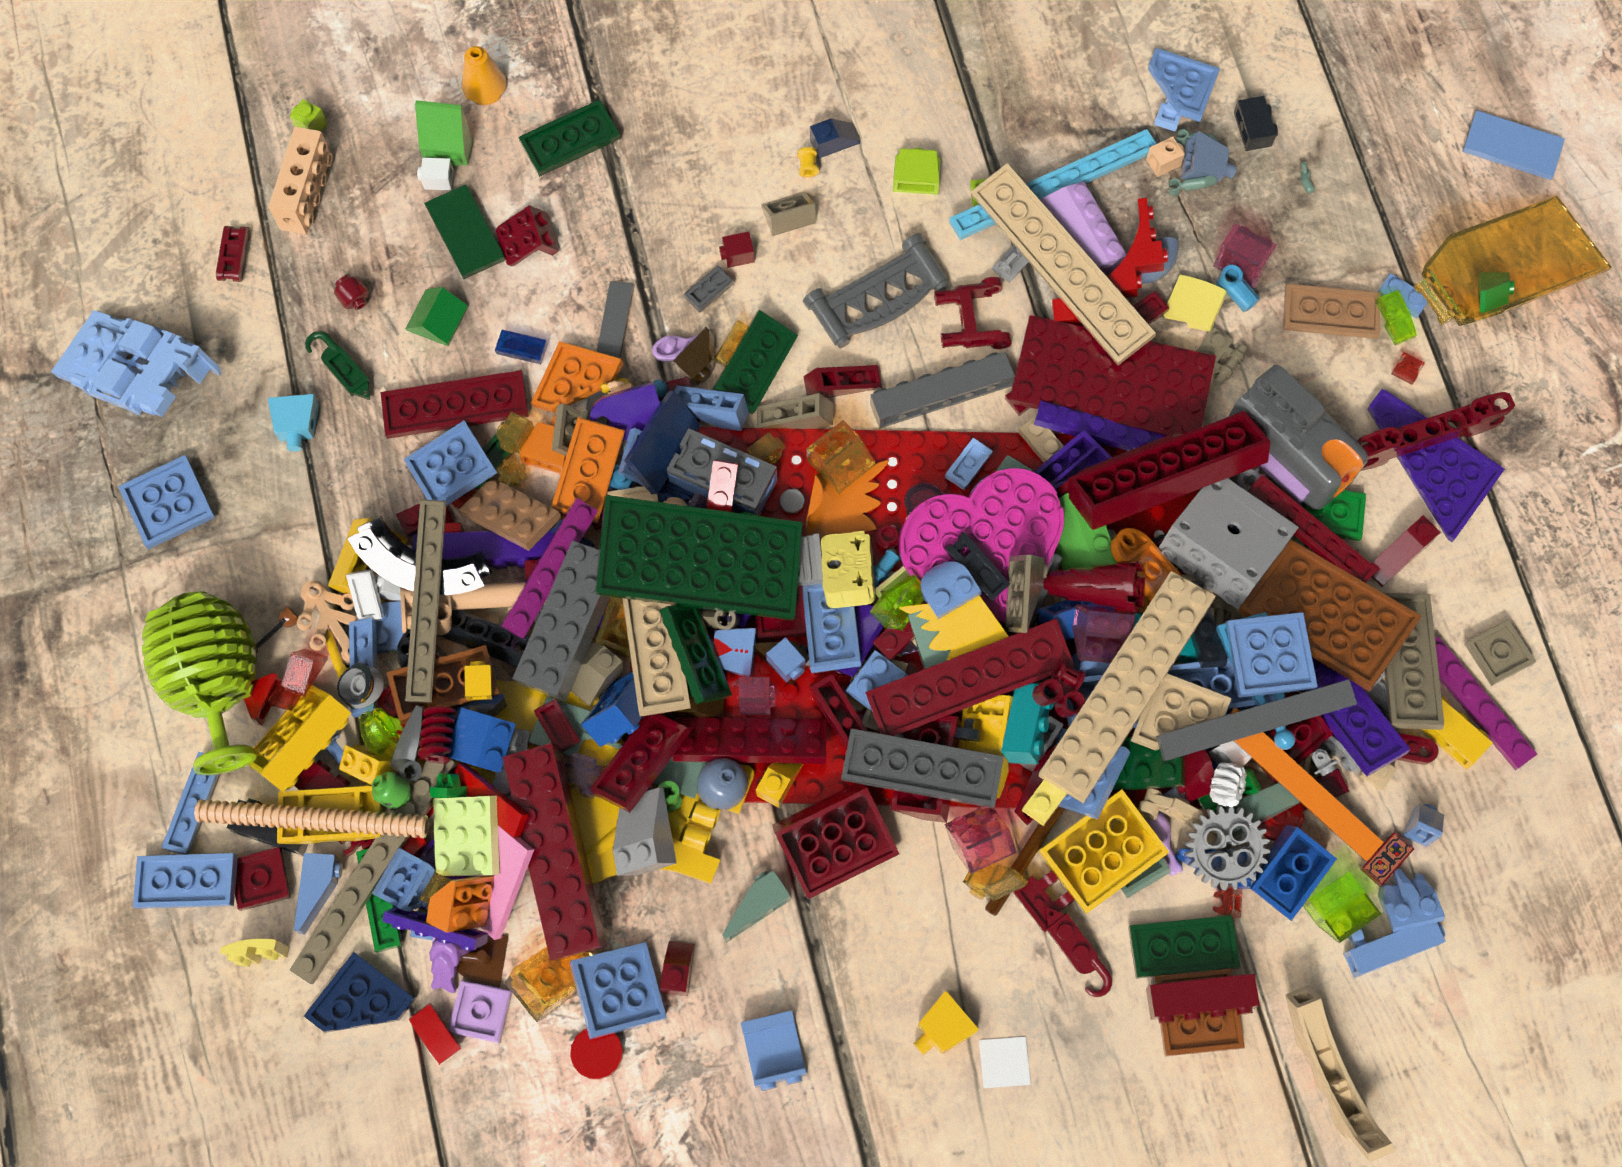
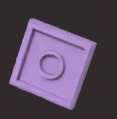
M461 980L449 1031L452 1034L500 1043L513 991Z

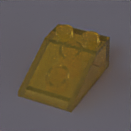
M546 946L512 969L505 984L536 1023H538L577 993L570 966L571 960L591 956L592 954L588 952L559 961H550Z

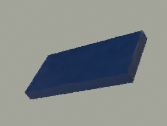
M675 391L667 392L624 459V462L651 495L658 494L668 478L667 468L675 453L680 455V443L688 428L697 431L700 426L699 422Z

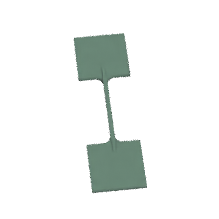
M547 697L546 700H545V702H544V704H546V703H548V702H550V701H552V700H554V699H553V698H550V697ZM557 700L580 739V743L561 754L576 759L581 744L585 740L594 741L581 725L590 711ZM537 719L528 743L537 746L549 744L551 741ZM610 742L605 744L617 749L623 746L618 743L611 744ZM672 756L652 785L659 786L662 782L672 781L678 785L680 794L695 799L698 775L709 762H673Z

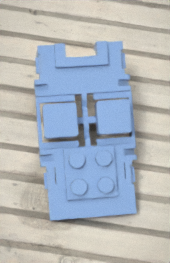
M96 310L92 311L51 371L56 377L71 382L72 385L81 388L92 397L127 409L137 415H141L143 411L161 417L165 415L176 398L170 390L173 386H178L176 381L180 376L184 377L185 374L182 372V369L199 384L209 370L217 375L222 374L220 367L199 346L188 343L182 336L137 320L133 321L131 318L126 320L114 319L112 316ZM129 353L134 355L131 360H126Z

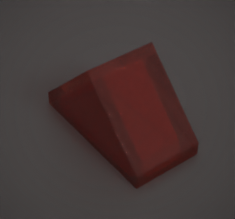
M308 649L292 652L281 688L305 697L327 662L328 657Z

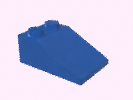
M633 671L614 681L581 723L583 728L600 747L608 742L611 744L617 742L624 733L631 734L640 726L639 721L643 716L640 717Z
M1286 825L1271 845L1270 853L1265 857L1268 863H1262L1260 867L1263 873H1257L1256 880L1253 881L1250 889L1292 921L1337 858L1298 827Z

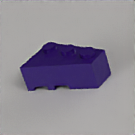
M1083 430L1035 470L1034 473L1046 479L1057 492L1058 487L1068 481L1069 477L1112 457Z

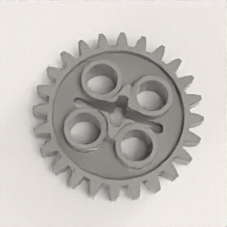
M1218 805L1217 813L1208 808L1207 818L1199 814L1198 817L1201 823H1191L1195 831L1186 832V834L1192 840L1184 842V845L1190 847L1191 850L1184 854L1187 857L1193 858L1188 863V866H1197L1193 874L1196 876L1203 874L1201 878L1203 883L1206 884L1211 879L1210 886L1216 888L1220 882V887L1223 890L1227 889L1228 883L1232 889L1237 890V882L1246 887V878L1255 881L1256 878L1253 873L1255 871L1263 873L1259 864H1267L1268 861L1262 858L1263 854L1270 853V850L1263 848V845L1269 843L1270 840L1261 837L1265 834L1266 829H1257L1261 821L1258 819L1251 821L1252 813L1247 812L1243 816V808L1238 807L1234 813V808L1227 806L1226 812H1224L1223 807ZM1241 826L1243 830L1241 837L1234 839L1232 836L1233 829ZM1216 831V841L1209 844L1207 842L1208 833ZM1226 842L1234 846L1249 842V845L1245 847L1228 848V853L1223 850H1215L1205 854L1206 849L1226 847ZM1241 852H1246V862L1243 864H1238V854ZM1220 856L1222 859L1221 866L1213 869L1211 866L1212 859Z

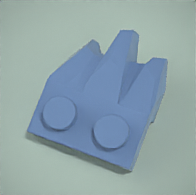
M1399 868L1393 874L1394 885L1383 884L1380 887L1378 898L1383 912L1387 915L1392 932L1445 920L1437 893L1421 873L1415 874L1414 879L1409 880Z

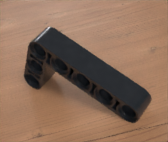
M459 609L452 610L451 630L444 635H438L471 649L486 645L489 656L514 666H518L523 652L519 651L525 650L530 639L526 635L521 639L498 624ZM407 629V632L403 634L397 645L398 663L401 668L408 666L409 655L407 653H409L411 629Z

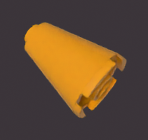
M473 46L465 52L461 83L465 97L468 100L474 101L477 105H490L497 102L507 88L504 73L484 48Z

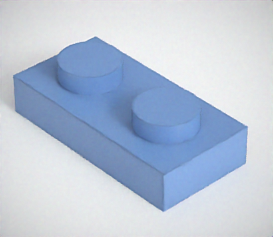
M1391 273L1378 291L1383 299L1416 319L1431 298Z

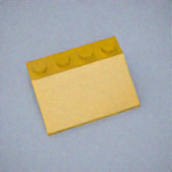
M309 684L253 747L257 758L249 766L282 792L292 788L298 780L297 776L303 769H308L314 763L315 755L331 743V737L337 730H341L347 725L348 717L352 713L330 694Z
M1120 790L1106 801L1098 820L1085 816L1038 851V854L1049 869L1054 872L1061 884L1069 891L1086 914L1169 853L1168 849L1123 790Z

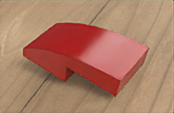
M431 1003L409 1018L416 1033L439 1065L461 1049V1045L446 1027V1022Z

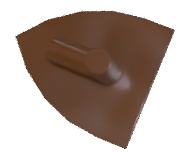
M488 935L486 944L460 957L457 972L473 983L500 988L508 936L502 935L501 939L494 940Z

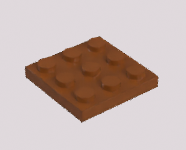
M1230 968L1154 976L1153 982L1154 984L1228 977L1233 976V971ZM1237 1011L1226 1012L1227 1016L1220 1018H1211V1014L1200 1015L1201 1019L1185 1021L1184 1017H1175V1022L1160 1024L1164 1056L1244 1049L1240 1015H1237Z

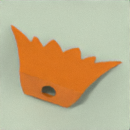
M889 460L850 471L816 474L807 516L806 536L819 534L821 542V539L829 534L875 530L874 523L863 513L875 509L881 503L865 495V493L879 486L878 483L869 481L884 469Z

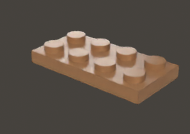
M1286 284L1283 330L1378 339L1380 336L1381 293Z
M492 477L459 509L463 517L528 551L561 519L559 511Z

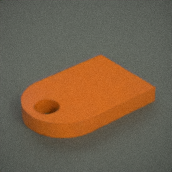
M1125 528L1112 539L1111 552L1116 562H1142L1145 572H1138V575L1145 578V596L1150 602L1171 571L1183 577L1143 532L1133 528Z

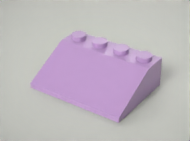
M1085 182L1065 186L1040 199L1044 206L1105 275L1111 274L1120 265L1127 254Z

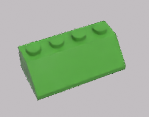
M1069 493L1058 498L1064 512V526L1055 549L1056 554L1062 557L1061 569L1070 570V568L1117 564L1111 552V539L1106 525L1092 530L1069 500Z

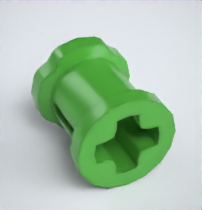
M672 781L662 782L658 788L663 787L667 812H674L682 805L679 787Z

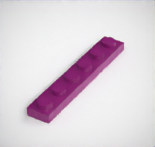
M578 498L574 500L500 625L501 627L521 639L525 637L550 593L571 542L580 543L598 512L596 509Z
M1439 636L1436 637L1439 680L1478 727L1489 736V740L1493 742V745L1516 771L1535 757L1537 753Z

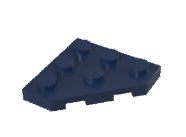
M353 952L304 1014V1017L320 1030L328 1033L400 1021L416 999Z

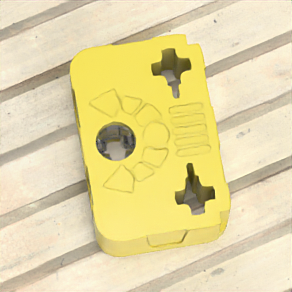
M864 531L824 536L821 539L822 583L828 607L841 608L871 604L875 600L873 552L869 534H865Z

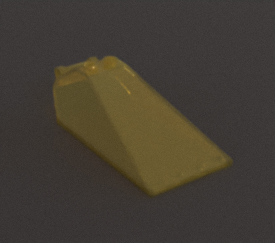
M1554 196L1450 234L1424 265L1421 274L1424 279L1418 282L1414 289L1417 293L1422 294L1436 313L1440 325H1444L1454 319L1458 326L1502 314L1607 272L1612 266L1559 197ZM1479 272H1509L1510 280H1514V295H1509L1508 304L1485 313L1479 312ZM1436 296L1439 298V300H1440V301L1442 302V304L1445 306V308L1447 309V311L1444 309V307H1443V306L1441 305V303L1438 301V299L1436 298Z

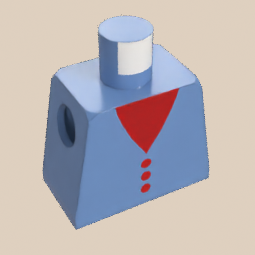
M755 628L715 631L712 645L722 670L752 678L755 657L754 646L757 640V630Z

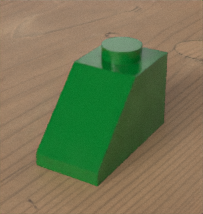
M1479 272V312L1485 313L1508 304L1509 295H1514V280H1510L1509 272Z

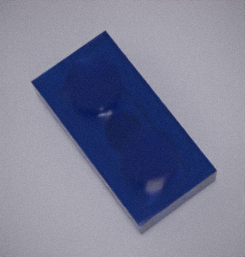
M502 329L495 347V353L541 365L548 343L544 339Z

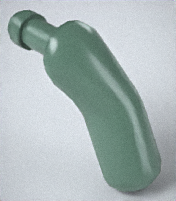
M1302 162L1301 167L1303 171L1300 174L1302 186L1307 193H1312L1315 188L1310 180L1311 172L1307 170V163Z

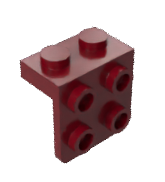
M528 205L496 228V233L508 266H515L537 250L552 256L559 252L556 243L557 238L550 225V217L545 211Z

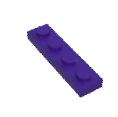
M398 907L384 911L382 922L392 924V927L395 929L412 930L418 936H432L438 938L437 940L441 943H455L460 945L462 949L470 951L476 950V948L487 943L488 933L472 928L446 933L426 923L427 914L417 911H404Z

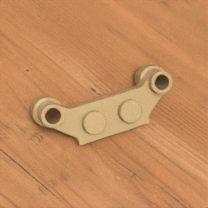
M1147 789L1144 801H1141L1138 807V811L1146 819L1156 820L1159 811L1192 828H1194L1191 825L1192 822L1201 823L1198 817L1199 814L1206 818L1208 817L1207 810L1197 809L1183 798L1173 799L1164 797L1161 792L1155 789ZM1216 831L1208 833L1207 842L1209 844L1216 841Z

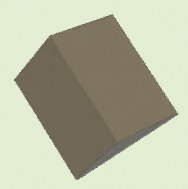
M805 192L761 205L772 236L816 223L815 203Z

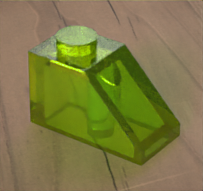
M911 575L883 592L870 613L885 628L903 630L909 622L907 612L899 609V607L920 605L923 602L921 581L915 575Z

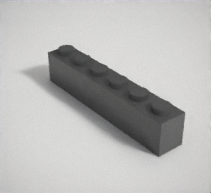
M1005 352L999 354L991 353L981 360H969L959 367H947L937 374H925L920 376L918 380L911 382L903 381L898 383L896 387L889 389H878L873 394H870V406L879 429L1012 387L1015 375Z

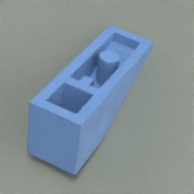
M684 386L676 387L675 393L695 418L718 428L742 431L749 414L744 394Z
M304 853L294 931L299 934H306L337 886L338 878L342 876L343 864L336 855Z

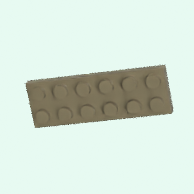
M1384 593L1422 616L1385 669L1390 724L1393 728L1442 730L1444 727L1430 594Z

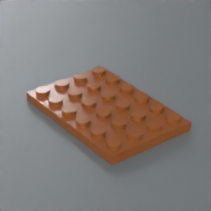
M1290 540L1238 611L1244 617L1264 612L1267 613V616L1303 613L1312 658L1369 692L1422 617L1415 611L1293 540Z

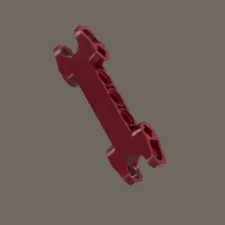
M1499 392L1477 398L1470 405L1399 428L1387 427L1360 437L1357 440L1360 445L1363 442H1368L1362 446L1367 451L1368 459L1361 471L1382 466L1388 463L1390 459L1457 437H1470L1496 428L1505 419L1504 415L1512 411L1515 403L1510 393ZM1496 399H1503L1507 402L1508 407L1501 410L1500 406H1496L1494 402ZM1448 422L1455 424L1456 428L1450 426ZM1426 429L1431 430L1434 435L1429 434ZM1403 436L1409 437L1412 442L1406 441Z

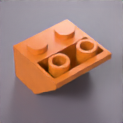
M486 875L451 880L430 897L426 923L446 933L486 926L494 876Z

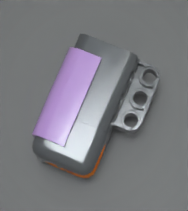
M1273 365L1258 377L1253 386L1238 399L1229 416H1232L1242 411L1247 413L1270 440L1268 463L1259 467L1299 505L1305 503L1313 510L1324 508L1349 487L1367 462L1368 454L1365 448L1324 411L1322 404L1279 365Z

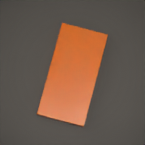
M580 417L577 418L551 508L559 511L560 514L566 515L574 500L578 498L598 511L592 520V523L598 524L625 430Z

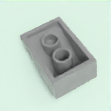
M663 787L645 792L630 813L619 808L613 845L617 876H638L677 863Z

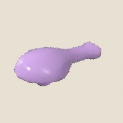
M676 335L665 336L654 344L652 354L657 360L664 362L673 361L698 335L689 338Z
M1159 811L1156 820L1144 818L1169 851L1164 856L1171 871L1169 875L1174 876L1176 873H1181L1183 868L1177 862L1170 846L1171 826L1166 816Z

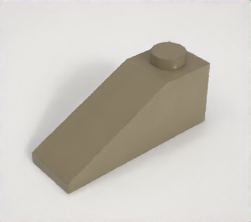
M820 393L761 405L757 408V428L818 429L833 426V403Z

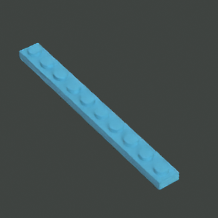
M1146 129L1026 183V185L1040 200L1065 186L1080 182L1089 183L1147 156L1149 147L1156 145V142ZM980 205L956 214L949 219V224L959 240L996 225Z

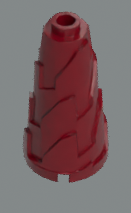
M1141 561L1117 562V564L1050 571L1043 581L1044 590H1048L1050 595L1066 597L1067 600L1091 602L1094 605L1113 607L1115 610L1140 612L1139 607H1142L1144 601L1145 578L1138 575V572H1145Z

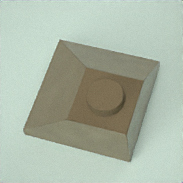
M591 642L571 692L590 707L623 673V661L604 645Z

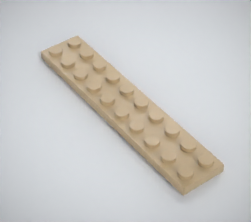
M1008 163L971 191V196L1117 365H1120L1156 336L1155 331Z
M645 486L607 492L608 495L658 502L657 494L651 495ZM623 598L640 717L689 709L690 701L686 677L681 670V664L672 647V641L659 611L666 606L672 605Z
M1172 571L1169 573L1039 772L1040 778L1080 802L1085 803L1216 597L1214 594Z

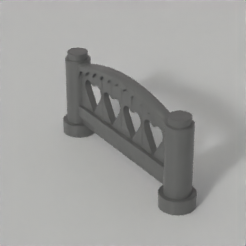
M921 233L914 234L903 242L902 248L905 251L903 255L829 296L825 294L822 288L813 290L805 296L803 303L808 310L813 311L835 346L843 348L850 343L849 337L851 335L878 328L897 319L918 304L932 289L943 291L949 287L948 278L925 246L926 241ZM905 272L920 278L923 283L915 285L912 290H907L904 286ZM885 283L901 289L903 294L895 296L892 301H887L885 299ZM865 294L881 300L883 306L875 307L873 312H867L865 310ZM845 305L861 311L863 317L860 319L855 318L853 323H847L845 321Z

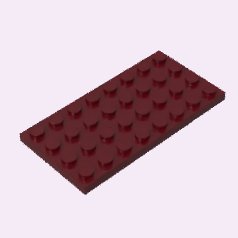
M1030 315L1009 403L1038 409L1041 400L1109 419L1118 424L1165 436L1184 434L1202 427L1216 356L1149 341L1120 365H1117L1085 327L1060 321L1055 322L1051 319Z

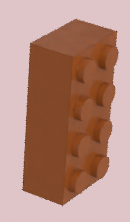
M486 645L435 659L432 703L405 701L408 666L386 672L401 725L407 723L416 705L423 706L425 710L436 706L456 708L479 701L466 700L465 666H470V662L484 661L486 665H491ZM492 669V696L499 695V690Z

